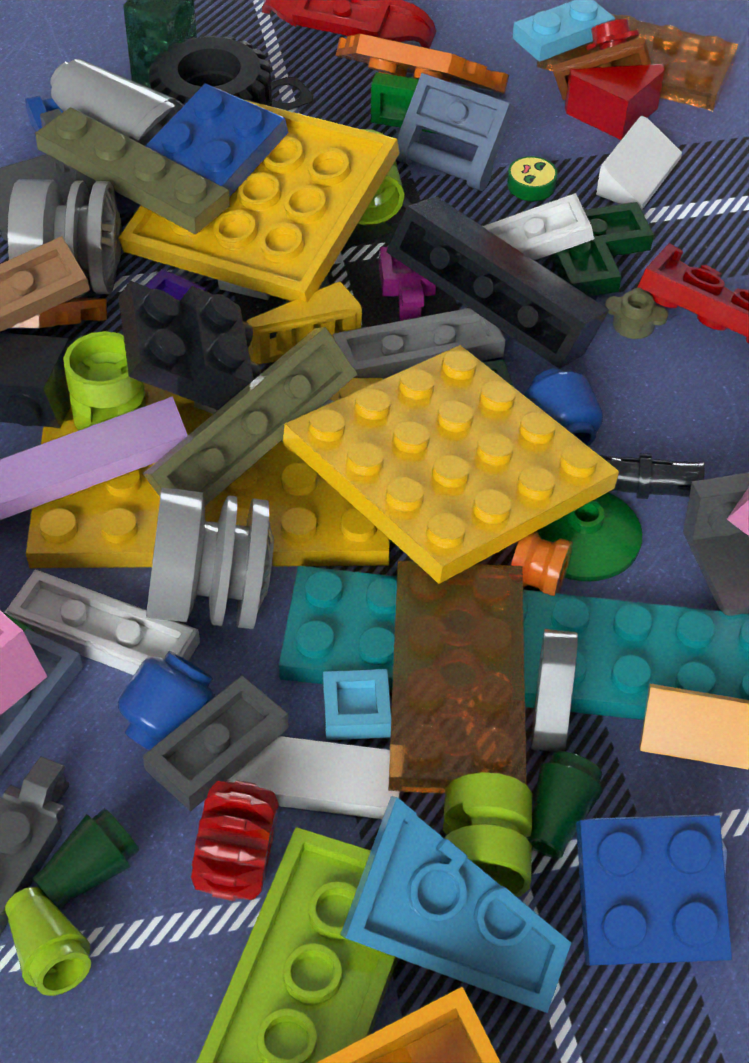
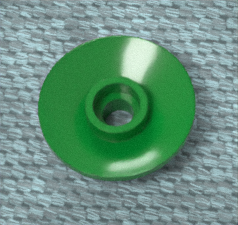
M609 492L537 531L543 540L555 542L562 538L573 542L565 578L576 581H600L619 575L636 560L642 544V528L638 517L623 500Z

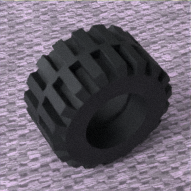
M216 35L185 39L183 43H175L169 46L168 51L160 52L155 57L156 62L152 63L149 69L150 88L177 99L184 105L206 83L240 99L272 107L269 62L265 60V55L259 49H253L252 44L246 41L238 42L232 37L225 36L220 38L216 37Z

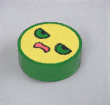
M526 156L518 158L510 164L507 188L515 197L524 201L535 202L547 199L555 192L557 169L550 161L541 157Z

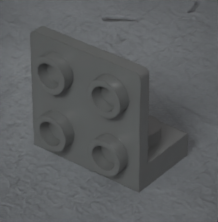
M749 473L692 481L683 527V534L720 611L727 616L749 614V536L727 520L749 488Z

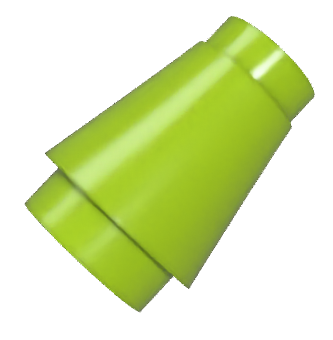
M29 887L15 893L5 905V914L8 917L24 981L29 986L36 987L41 994L47 996L59 995L73 989L84 980L90 971L89 941L54 903L46 897L42 889Z

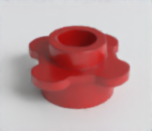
M628 19L606 22L591 28L594 43L587 45L586 48L587 51L603 50L626 43L632 38L638 37L639 31H630Z

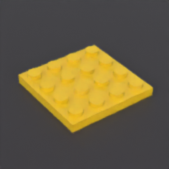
M247 101L284 117L289 133L229 197L230 207L195 235L140 205L118 239L123 251L129 254L288 301L299 299L308 302L314 292L321 286L400 154L397 138Z
M461 345L284 424L283 442L438 584L613 490L619 474L615 467Z

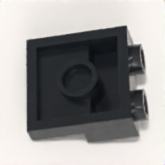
M131 280L120 293L119 304L129 377L219 410L261 374L260 365L250 361L248 351L253 337V328L250 324L243 322L240 306L226 296L220 294L213 295L191 286L179 301L165 291L150 289Z

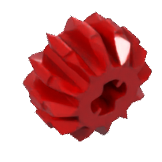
M235 780V782L217 781L209 789L208 796L204 802L203 813L199 820V829L191 865L193 868L191 879L195 890L210 893L212 897L235 901L236 899L254 900L262 892L278 817L279 803L273 791L260 788L255 783Z

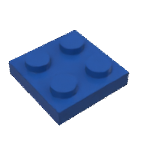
M205 83L145 146L228 189L230 197L289 132L284 117Z
M720 815L579 820L576 822L585 965L732 960Z

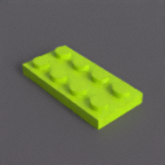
M295 827L196 1063H316L372 1033L398 958L346 939L340 935L371 850Z

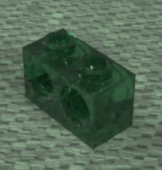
M194 0L126 1L123 9L132 81L150 88L149 69L151 64L156 62L155 57L160 52L168 51V47L175 43H183L185 39L193 37L197 38Z

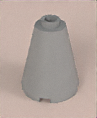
M74 59L59 65L50 81L52 86L51 97L63 112L71 107L144 146L184 106L177 99L82 59Z

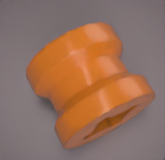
M537 531L519 540L509 571L508 586L517 589L531 586L540 589L541 592L555 596L556 593L559 594L569 565L573 542L562 538L555 542L543 540Z

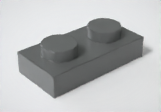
M241 675L144 754L145 770L189 811H192L207 798L209 789L217 781H227L289 728L288 713Z

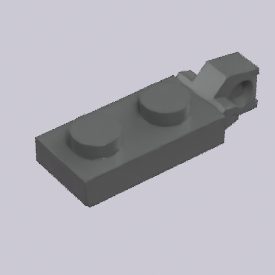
M41 756L24 778L21 789L10 785L3 793V797H0V935L8 924V917L5 914L6 903L15 893L31 886L34 881L32 878L40 871L62 835L60 823L66 811L64 810V805L58 803L69 787V782L66 781L64 774L65 766Z

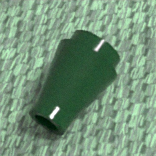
M559 751L552 754L548 763L540 766L532 811L531 836L526 837L532 845V850L551 858L563 857L569 841L577 831L576 822L587 817L603 793V789L599 784L602 771L593 762L574 753Z
M104 808L93 818L86 814L46 866L32 879L60 910L70 900L130 868L128 860L139 851V848L123 826Z

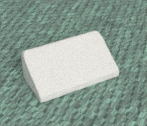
M640 116L603 162L600 168L596 195L619 204L638 202L642 210L681 159L682 152L649 119Z

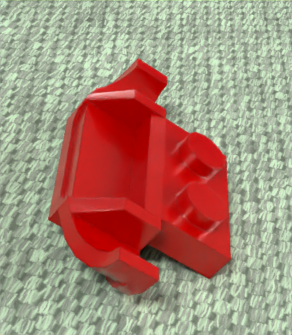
M265 0L262 6V13L270 14L273 11L279 18L294 27L298 25L345 36L364 34L396 42L416 41L420 43L421 47L430 48L436 34L434 22L428 14L416 5L404 0Z

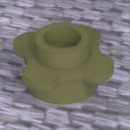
M635 288L625 293L622 297H609L605 302V307L609 309L608 314L614 315V329L626 338L642 339L648 337L653 333L655 325L665 324L668 318V311L665 308L658 307L649 292L641 288Z

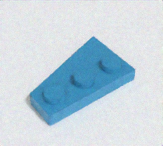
M391 796L340 935L346 939L548 1013L571 942L507 888L498 884L468 859V856L452 842L438 834L398 797Z

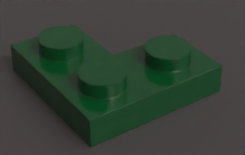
M638 202L585 209L586 216L592 226L594 240L551 254L550 258L558 276L587 296L619 292L622 276L612 256L650 251L652 248L654 234Z

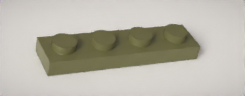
M71 107L35 132L38 150L95 181H110L114 191L195 235L230 207L228 189Z
M326 327L315 328L146 470L143 475L159 496H161V488L203 492L206 506L283 439L285 423L318 409L357 375V372Z

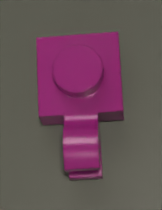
M379 247L382 295L399 297V321L421 317V307H424V296L435 295L436 285L386 252L388 247Z

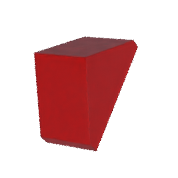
M663 64L570 69L565 102L566 114L622 140L640 116L648 118L658 109L665 71Z

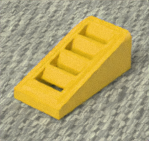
M339 281L315 291L308 302L296 299L248 319L246 323L250 324L253 328L252 341L248 347L250 361L258 364L277 361L315 328L326 327L332 337L334 333L360 329L362 322L360 303ZM276 332V337L270 339V333Z

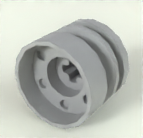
M18 179L13 186L8 212L9 260L62 236L85 274L88 284L89 280L91 281L93 291L96 294H111L114 289L117 265L120 263L122 250L118 239L122 233L121 218L117 211L115 191L111 182L96 181L89 195L84 181H74L71 184L66 205H63L59 186L54 180Z
M161 488L146 618L187 622L192 613L196 596L199 595L209 597V612L212 625L222 626L227 599L237 600L236 628L254 629L257 613L264 597L268 593L273 559L274 536L272 535L269 522V501L252 499L247 525L242 526L236 525L237 497L227 496L217 523L205 521L203 492Z

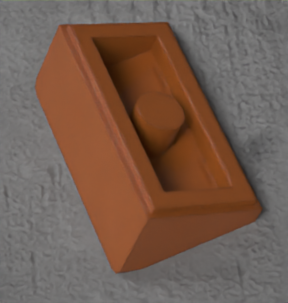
M644 37L552 65V71L562 99L566 100L570 69L652 65L646 40Z

